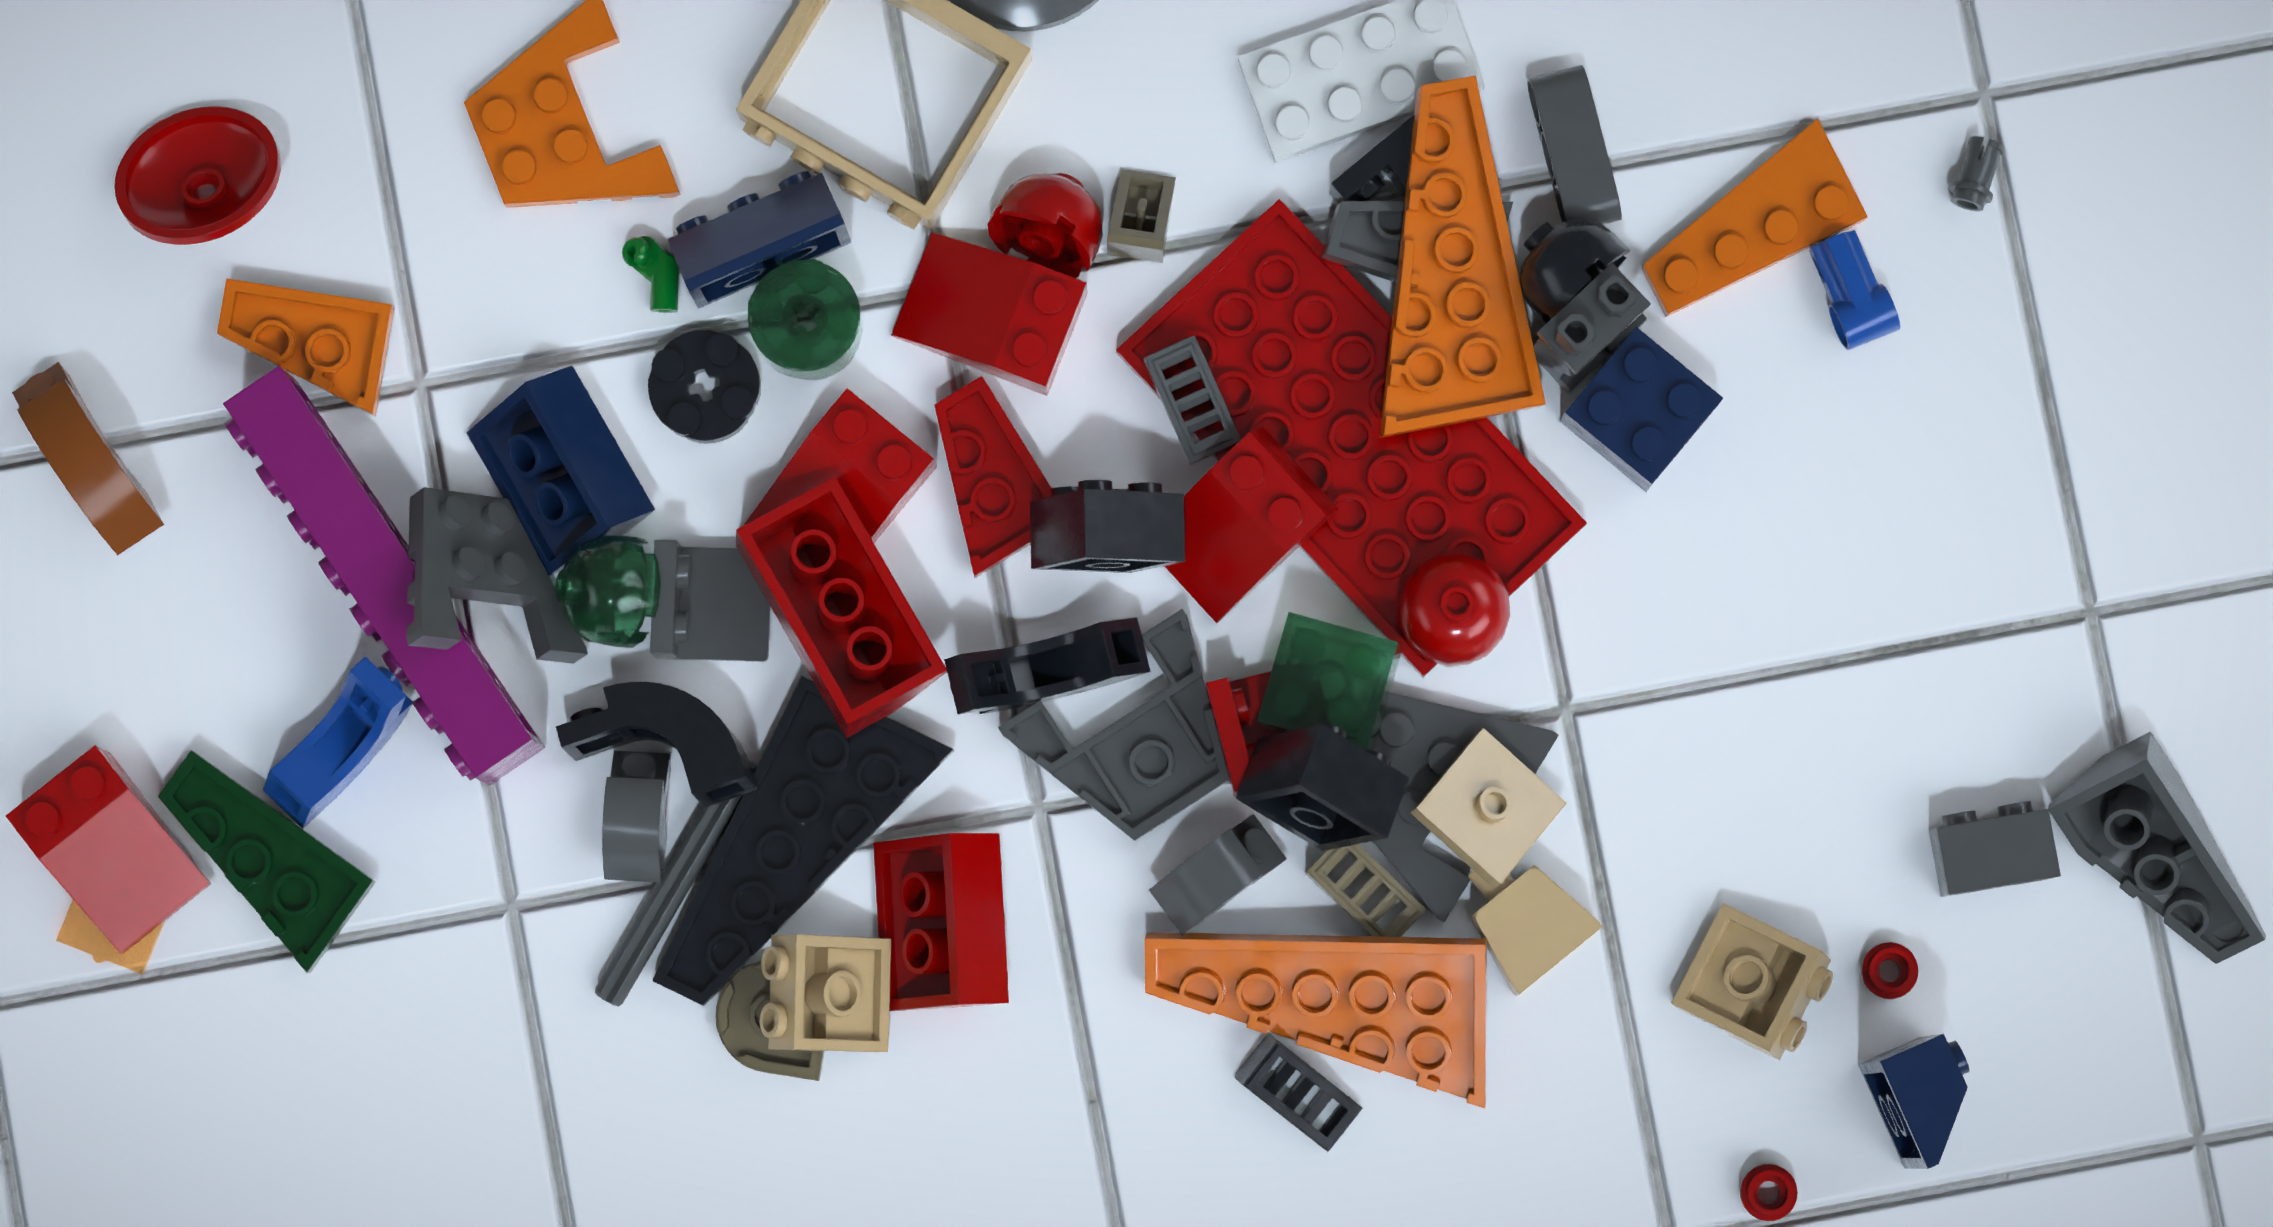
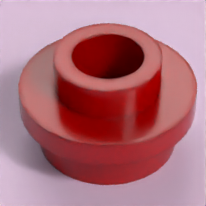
M1893 942L1882 943L1870 949L1863 958L1861 977L1866 988L1875 996L1883 999H1896L1906 995L1916 984L1918 964L1912 952L1905 946ZM1885 960H1891L1898 966L1899 974L1893 982L1883 980L1879 974V967Z
M1762 1164L1756 1166L1745 1175L1741 1182V1202L1746 1211L1759 1220L1775 1221L1785 1217L1791 1212L1797 1200L1798 1191L1794 1178L1786 1169L1778 1165ZM1766 1181L1774 1183L1778 1188L1777 1199L1769 1204L1762 1202L1758 1196L1759 1186Z

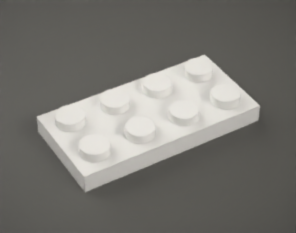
M1395 0L1238 56L1239 66L1275 163L1414 115L1417 89L1421 85L1476 75L1479 91L1485 88L1484 80L1454 0Z

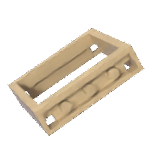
M801 0L736 108L740 120L746 123L742 130L766 146L770 147L774 140L790 148L793 150L790 158L815 174H819L822 168L842 178L838 186L855 198L867 202L869 197L873 196L889 205L890 207L886 212L887 215L900 224L915 230L918 223L932 230L1032 62L1031 48L947 0H885L1003 68L1002 73L926 201L922 202L765 111L831 1Z

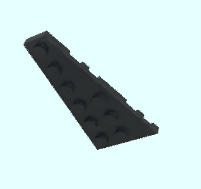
M801 676L754 772L758 790L742 796L652 981L705 1006L771 939V935H775L955 750L888 717H884L846 738L815 683Z

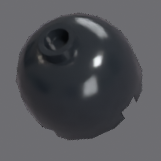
M1587 218L1569 219L1555 228L1548 222H1545L1523 244L1529 251V254L1520 266V285L1523 297L1532 311L1546 324L1611 263L1619 268L1626 259L1624 255L1629 253L1630 249L1604 225Z

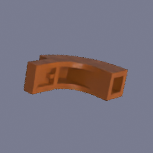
M57 362L44 372L32 376L24 385L12 392L20 407L17 411L39 449L77 505L117 556L164 525L148 493L110 445L90 414L70 375L60 362Z

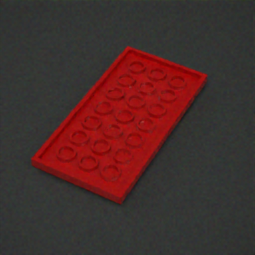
M1278 199L1116 349V354L1159 398L1144 366V358L1186 338L1196 337L1240 438L1242 439L1250 431L1264 427L1339 509L1299 548L1414 670L1424 678L1437 664L1425 660L1408 645L1399 625L1397 608L1405 581L1420 564L1444 554L1462 553L1480 559L1499 574L1510 597L1587 525V522L1487 417L1379 438L1392 317L1343 265L1321 258L1324 245ZM1189 358L1162 372L1167 380L1193 368L1194 365ZM1199 379L1171 393L1174 400L1177 401L1204 387ZM1209 400L1182 412L1181 416L1184 422L1213 410V407ZM1217 421L1192 434L1198 441H1201L1223 431L1220 422ZM1234 446L1213 455L1214 458L1219 461Z

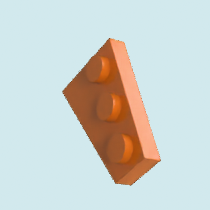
M226 278L217 334L277 366L280 365L284 370L376 417L395 307L387 303Z

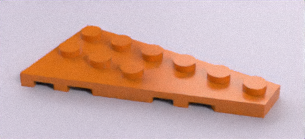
M1476 75L1425 84L1417 89L1379 438L1538 408L1546 404Z
M1146 933L1144 938L1145 993L1208 1015L1216 1013L1247 1024L1246 1028L1267 1034V1031L1297 1041L1296 1045L1378 1073L1382 1071L1392 1073L1417 1082L1416 1086L1437 1092L1438 1089L1467 1099L1466 1103L1485 1109L1487 939Z

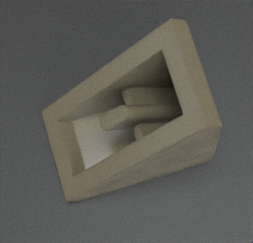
M1121 169L1108 230V255L1163 263L1176 177Z

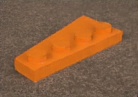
M1817 118L1646 261L1641 269L1665 317H1668L1864 222L1868 216Z

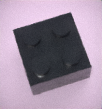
M1084 480L1078 482V487L1051 488V497L1030 502L1031 569L1133 573L1185 562L1184 494L1162 493V484L1154 482L1128 484V489H1113L1112 481Z
M1320 722L1314 726L1297 730H1286L1280 734L1257 739L1235 799L1319 850L1326 851L1388 838L1409 777L1390 766L1391 761L1385 755L1373 750L1362 749L1347 739L1348 735L1343 729L1329 723Z

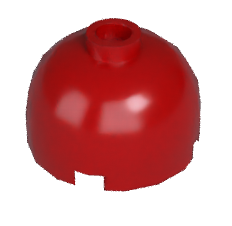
M1040 173L1022 177L1010 185L996 205L987 223L990 238L1004 254L1008 255L1010 249L1013 248L1019 254L1029 257L1026 260L1073 278L1079 277L1082 268H1085L1086 271L1089 270L1099 250L1103 236L1101 210L1089 192L1084 189L1082 183L1075 177L1065 173Z
M1462 553L1438 555L1420 564L1405 581L1397 604L1399 625L1408 645L1425 660L1445 667L1468 665L1488 656L1503 639L1511 616L1509 593L1499 574L1484 561Z

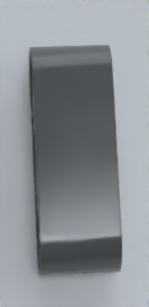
M1583 65L1527 78L1529 98L1562 223L1569 219L1587 218L1601 224L1622 220L1615 180L1590 84Z

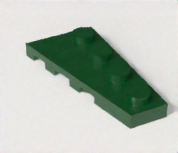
M194 751L188 753L158 795V798L201 849L207 852L223 871L228 881L261 916V920L294 955V959L306 973L311 974L377 882Z

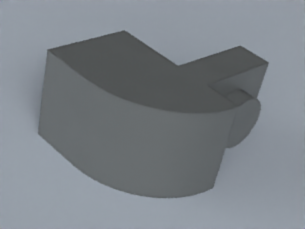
M614 750L610 777H606L603 805L602 855L605 880L661 882L667 841L665 806L671 772L670 753Z
M1252 814L1232 829H1228L1161 879L1149 891L1181 935H1184L1221 909L1242 891L1277 868L1287 858L1257 817Z

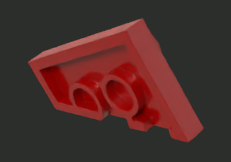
M983 376L978 377L934 404L974 578H977L1031 545L1030 502L1051 497V486Z

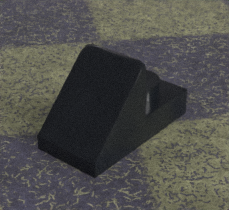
M1414 115L1331 183L1329 194L1338 204L1341 201L1372 200L1386 186L1381 180L1385 175H1387L1404 197L1406 196Z

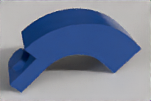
M365 656L349 671L339 698L326 716L292 751L270 769L263 791L302 829L336 799L364 770L407 716L413 701L402 692V686L396 676L383 666L376 667Z

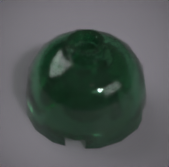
M619 535L592 538L575 549L564 565V568L558 573L555 582L556 598L560 602L568 625L586 641L604 646L634 648L643 642L649 633L640 632L639 630L643 625L645 616H656L659 606L661 582L658 560L655 554L645 553L642 545L648 542L644 538Z

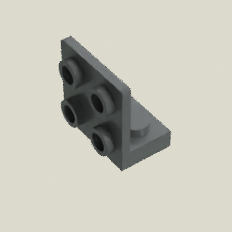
M654 540L650 653L656 659L767 661L769 658L771 607L738 549L682 547L677 540Z

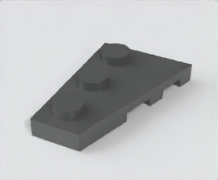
M1341 201L1335 208L1321 258L1396 283L1405 201ZM1503 202L1507 222L1513 202Z

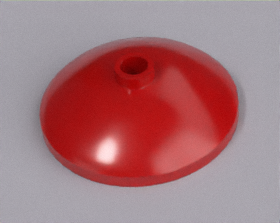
M210 106L193 108L173 114L143 132L125 152L115 176L114 188L117 204L124 218L134 230L157 242L191 245L221 238L241 228L254 218L272 197L281 172L279 149L271 132L260 120L238 109Z

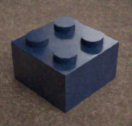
M1635 327L1565 411L1560 422L1642 490L1647 492L1718 407L1723 397L1638 327Z

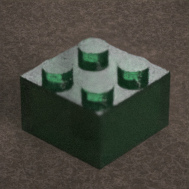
M1288 612L1257 722L1262 728L1278 733L1314 726L1320 722L1329 723L1343 729L1348 735L1347 739L1362 749L1374 750L1402 653L1399 643Z

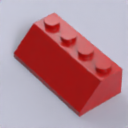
M836 477L825 481L736 529V547L846 738L894 713L947 673L944 663Z

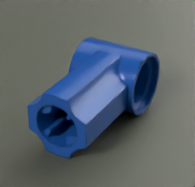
M1855 230L1835 235L1810 248V255L1831 302L1828 308L1832 324L1846 350H1851L1900 330V320L1894 302L1883 284L1877 283Z

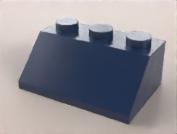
M809 171L794 174L778 184L780 191L761 199L757 193L743 196L727 206L729 213L708 221L706 215L698 216L676 227L678 235L667 240L686 287L698 309L852 243L845 222L822 172L812 177Z
M573 365L525 382L466 432L503 498L509 499L549 576L562 571L623 536L655 511L643 486L629 465Z
M1944 1034L1916 1038L1858 1064L1904 1169H1929L1939 1165L1968 1088L1963 1077L1964 1074L1970 1072L1966 1057L1958 1042L1954 1040L1948 1043Z

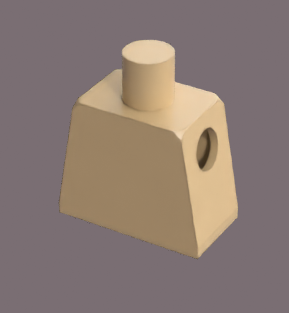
M1535 865L1516 880L1509 874L1501 885L1493 888L1474 870L1467 875L1488 900V903L1470 916L1480 937L1487 939V949L1515 996L1520 995L1603 927L1594 916Z

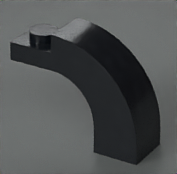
M1137 617L1099 622L1063 635L1019 646L959 654L944 659L958 715L973 712L986 714L1035 704L1039 700L1041 702L1054 700L1151 672Z
M626 682L603 687L608 709L603 710L598 707L583 709L574 713L570 717V722L555 726L561 747L575 761L635 741L652 740L672 746L680 754L692 795L705 808L758 790L747 754L733 732L701 700L673 686L654 682Z

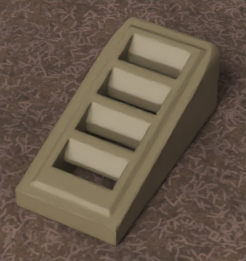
M1359 844L1326 850L1305 873L1371 936L1401 937L1427 910ZM1349 853L1356 861L1334 883L1327 875ZM1366 869L1373 877L1350 899L1343 891ZM1382 884L1389 893L1367 915L1360 906ZM1399 900L1406 908L1383 930L1376 922Z

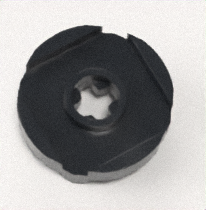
M711 330L687 332L671 340L663 350L654 356L651 364L648 394L655 414L667 428L678 436L687 438L690 441L708 444L731 438L745 427L749 422L748 419L754 413L756 404L758 405L761 396V378L757 365L748 350L729 334ZM701 372H706L709 378L718 377L720 379V386L712 390L713 399L703 402L699 394L690 395L689 386L696 383V375Z

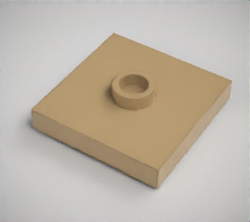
M1482 728L1476 732L1410 813L1487 883L1496 888L1501 885L1567 803L1487 730Z

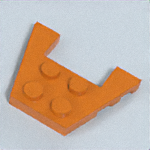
M586 0L464 101L506 208L577 204L578 201L609 199L611 201L632 200V198L657 196L660 198H673L681 195L661 145L611 165H606L567 68V64L620 43L603 0Z

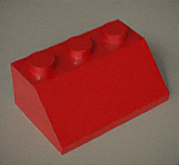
M947 833L873 843L878 938L891 939L889 1011L972 1007L1009 1003L999 833Z

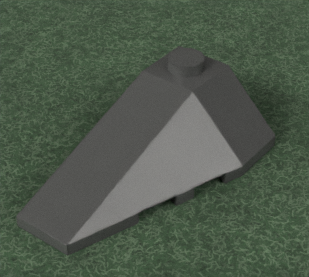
M2151 731L2100 757L2049 804L2050 814L2081 858L2091 866L2097 864L2120 882V889L2133 899L2136 896L2164 917V924L2215 964L2266 940V934L2183 780Z

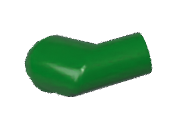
M641 236L628 239L622 248V258L627 265L633 267L651 282L650 311L659 313L678 312L679 267L675 257L657 240L651 237Z

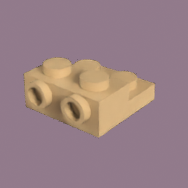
M1723 903L1671 1004L1780 1061L1785 1050L1794 1052L1801 1044L1807 1030V1022L1801 1018L1811 999L1819 1002L1828 992L1833 980V971L1827 969L1831 959L1823 951Z
M800 934L771 935V946L765 949L761 959L762 973L767 980H770V1003L763 1007L760 1014L761 1032L765 1037L769 1038L768 1049L888 1052L891 939Z

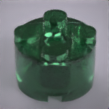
M816 259L797 260L774 268L761 279L748 301V325L753 341L761 356L774 370L797 379L821 380L840 372L855 357L863 334V312L852 285L839 271ZM806 310L810 315L818 312L814 317L816 327L813 330L807 331L802 325L793 328L798 323L796 315L799 312Z

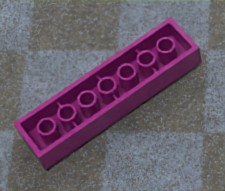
M279 365L225 401L223 405L232 417L224 422L227 430L243 451L246 449L252 458L258 455L263 463L255 469L258 476L274 497L278 496L283 504L289 501L294 511L286 515L289 522L305 543L309 542L314 550L320 547L326 556L318 562L322 571L336 590L340 589L345 596L351 593L357 604L349 608V610L368 637L371 635L376 642L382 639L389 650L381 655L383 661L400 683L403 682L407 688L413 685L420 697L412 702L414 707L431 730L435 729L439 735L445 732L452 744L444 748V751L461 776H467L470 781L476 778L490 786L542 751L545 746L457 616L456 619L462 640L450 649L444 650L408 645L407 626L414 622V606L407 603L408 585L415 581V560L408 557L409 545L299 382Z

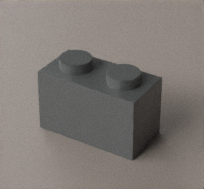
M2031 801L1997 807L1999 817L1977 821L1975 810L1942 816L1943 826L1929 830L1940 896L1946 897L2060 877L2061 873L2049 809L2033 811Z

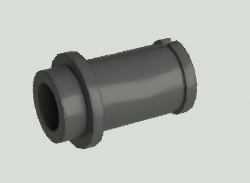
M1972 136L1968 141L1969 146L1958 180L1950 183L1949 190L1953 193L1951 202L1954 205L1966 210L1979 212L1983 211L1985 204L1991 203L1994 195L1990 191V187L2004 147L1999 142L1989 139L1984 157L1981 160L1984 146L1982 145L1984 137Z

